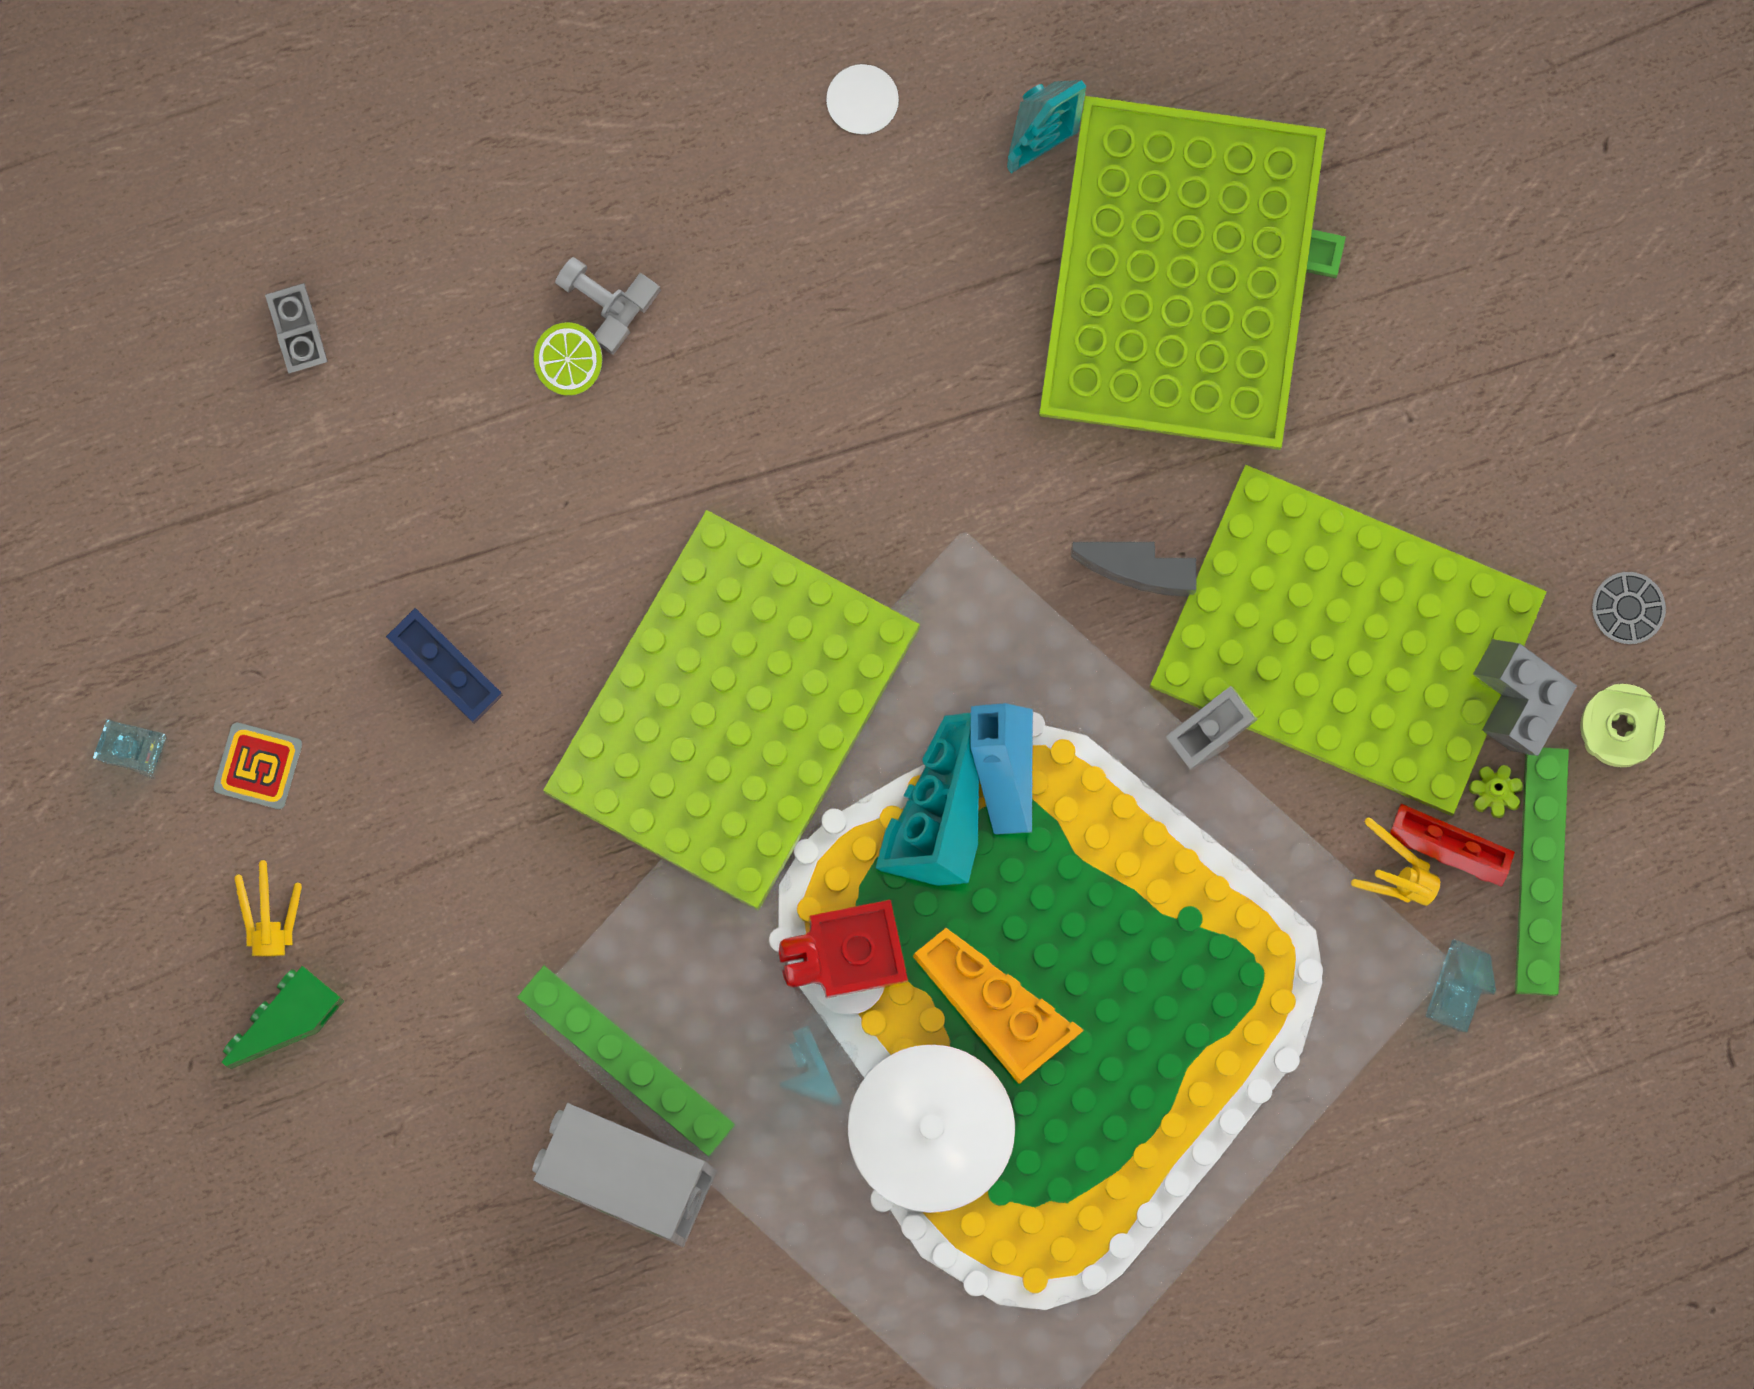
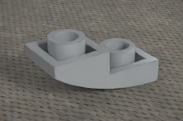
M305 283L265 294L288 374L328 362Z

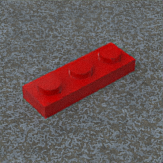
M1400 804L1389 832L1407 849H1414L1437 859L1444 865L1454 866L1475 875L1482 881L1491 882L1501 887L1508 876L1515 854L1510 849L1404 804Z

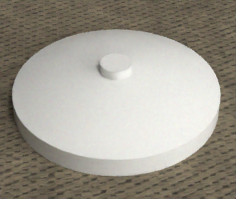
M943 1045L914 1046L898 1051L882 1060L867 1074L856 1091L848 1120V1138L851 1153L858 1170L867 1183L879 1195L895 1205L908 1210L926 1213L945 1212L963 1207L987 1192L1004 1171L1012 1152L1015 1136L1013 1108L1009 1096L998 1077L976 1057L962 1050Z

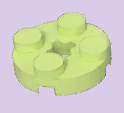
M1616 684L1598 692L1585 706L1581 717V736L1585 742L1587 752L1601 762L1614 767H1631L1644 762L1659 747L1665 731L1664 715L1661 709L1657 707L1656 702L1651 699L1652 696L1644 689L1630 684ZM1620 715L1627 716V723L1633 725V731H1627L1624 737L1617 735V730L1612 728V721H1617Z

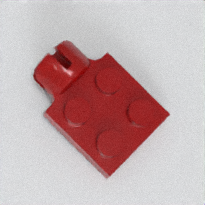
M891 900L810 915L809 932L804 935L785 938L779 944L780 963L803 959V962L784 966L785 970H782L787 985L790 987L814 983L821 985L824 990L825 999L907 983L908 981Z

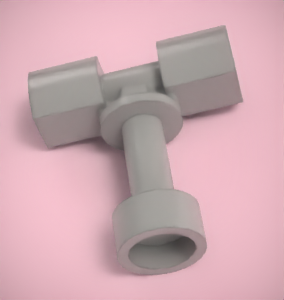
M572 257L559 272L555 283L568 293L577 288L603 307L601 316L606 320L594 336L600 347L614 355L630 334L627 328L639 310L643 313L646 312L660 293V286L642 273H639L625 293L618 289L612 294L586 276L587 266L575 257Z

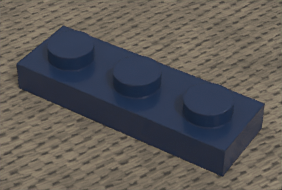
M416 608L386 636L473 724L503 696L502 692Z

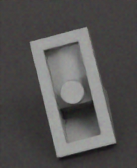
M1230 686L1169 733L1166 738L1189 769L1192 770L1227 749L1229 741L1258 719L1235 689Z

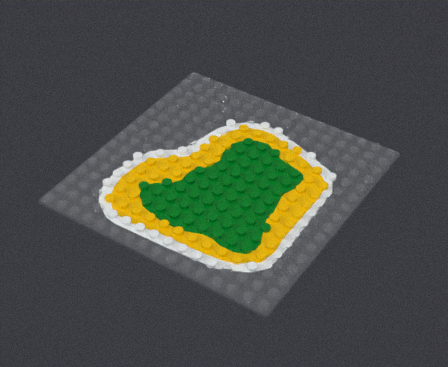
M960 533L891 608L919 623L920 629L759 911L662 858L556 974L736 1124L712 1155L708 1157L528 1006L525 1009V1015L665 1144L701 1159L715 1168L717 1172L711 1185L935 1389H1080L1452 968V962L1376 893L1353 887L1351 881L1353 879L1360 880L1218 754L1192 770L1189 769L1166 738L1182 722L967 533ZM1003 703L1033 709L1032 832L994 834L979 780L978 846L968 883L937 886L881 872L876 869L885 830L891 818L899 819L908 801L903 795L909 784L916 786L925 768L922 758L944 716L971 713V706ZM891 900L908 978L907 983L884 987L881 997L871 1008L854 1015L838 1014L826 1008L816 997L812 984L799 987L787 985L782 970H785L784 966L803 962V959L780 963L779 944L785 938L804 935L809 932L810 915ZM945 928L988 958L989 962L1004 974H1009L1019 981L1023 988L1039 1000L1042 998L1054 1007V1011L1070 1023L1073 1021L1084 1030L1020 1084L1017 1083L913 958L915 952ZM943 1045L962 1050L976 1057L998 1077L1009 1096L1015 1120L1014 1144L1004 1171L995 1184L981 1197L951 1211L936 1213L917 1212L897 1206L886 1200L863 1178L855 1164L848 1138L849 1112L860 1084L867 1074L882 1060L898 1051L914 1046Z

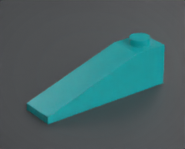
M1082 80L1054 81L1046 87L1043 84H1039L1022 96L1023 101L1020 102L1007 161V168L1011 174L1079 132L1086 85Z
M971 713L944 716L922 758L925 768L916 786L909 784L903 795L908 801L899 819L891 818L885 830L876 864V869L881 872L937 886L969 882L978 846L979 777L971 751Z

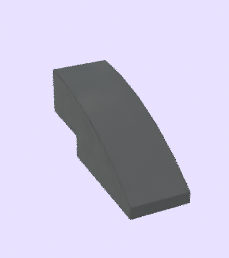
M1155 542L1072 543L1071 558L1114 582L1141 591L1168 596L1188 597L1189 594L1195 595L1196 558H1155Z

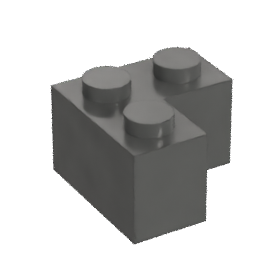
M1492 639L1473 675L1501 694L1482 731L1510 751L1538 756L1577 685L1520 643Z

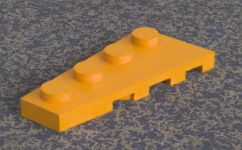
M947 928L913 955V958L1018 1084L1084 1031L1073 1021L1070 1023L1054 1011L1055 1008L1042 998L1039 1000L1023 988L1021 983L1011 975L1004 974L992 965L988 958Z

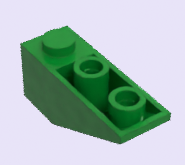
M301 966L297 972L291 969L277 985L280 993L270 1004L264 1001L252 1014L250 1021L253 1022V1025L243 1036L237 1033L225 1046L223 1053L227 1056L221 1063L233 1069L317 1034L344 1003V1000L305 967Z

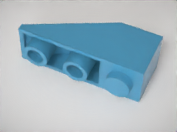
M1006 703L971 706V751L993 832L997 835L1032 832L1033 709Z

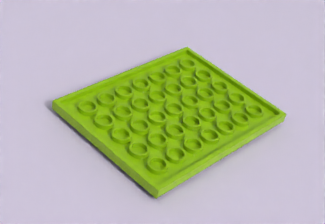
M1085 96L1039 416L1281 450L1326 129Z
M1245 464L1196 578L1195 595L1189 594L1150 684V688L1202 709L1231 686L1258 719L1246 729L1453 816L1487 736L1482 729L1501 697V694L1481 681L1473 673L1492 639L1525 645L1547 591Z
M706 510L543 791L552 798L759 911L917 635L920 624Z

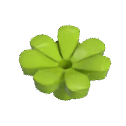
M1501 765L1497 773H1494L1489 766L1482 767L1479 770V776L1482 780L1471 781L1469 791L1472 794L1479 795V798L1473 804L1478 812H1484L1490 807L1492 817L1502 818L1505 814V806L1513 811L1519 808L1521 801L1514 794L1523 790V783L1518 778H1509L1511 775L1510 767ZM1495 786L1500 787L1501 790H1500V791L1495 790Z

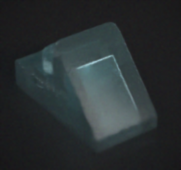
M106 720L93 759L105 764L130 769L148 778L155 779L168 743L167 735L160 732Z
M1452 940L1425 1017L1459 1032H1467L1480 994L1494 995L1496 992L1491 955L1458 940Z
M807 1025L794 1031L793 1036L796 1042L789 1044V1047L798 1067L806 1065L809 1071L780 1083V1088L833 1108L842 1105L841 1098L809 1026Z

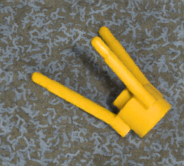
M1366 818L1365 824L1411 863L1412 868L1405 867L1399 876L1382 870L1375 871L1377 878L1394 884L1397 888L1353 879L1351 885L1366 891L1396 897L1407 903L1412 900L1423 906L1429 905L1435 899L1440 889V878L1429 872L1430 863L1414 855L1373 819Z
M261 860L259 862L261 922L256 923V931L243 878L240 874L234 877L246 929L247 947H252V956H285V946L293 945L292 931L302 885L300 883L294 884L284 928L281 930V922H270L267 862Z

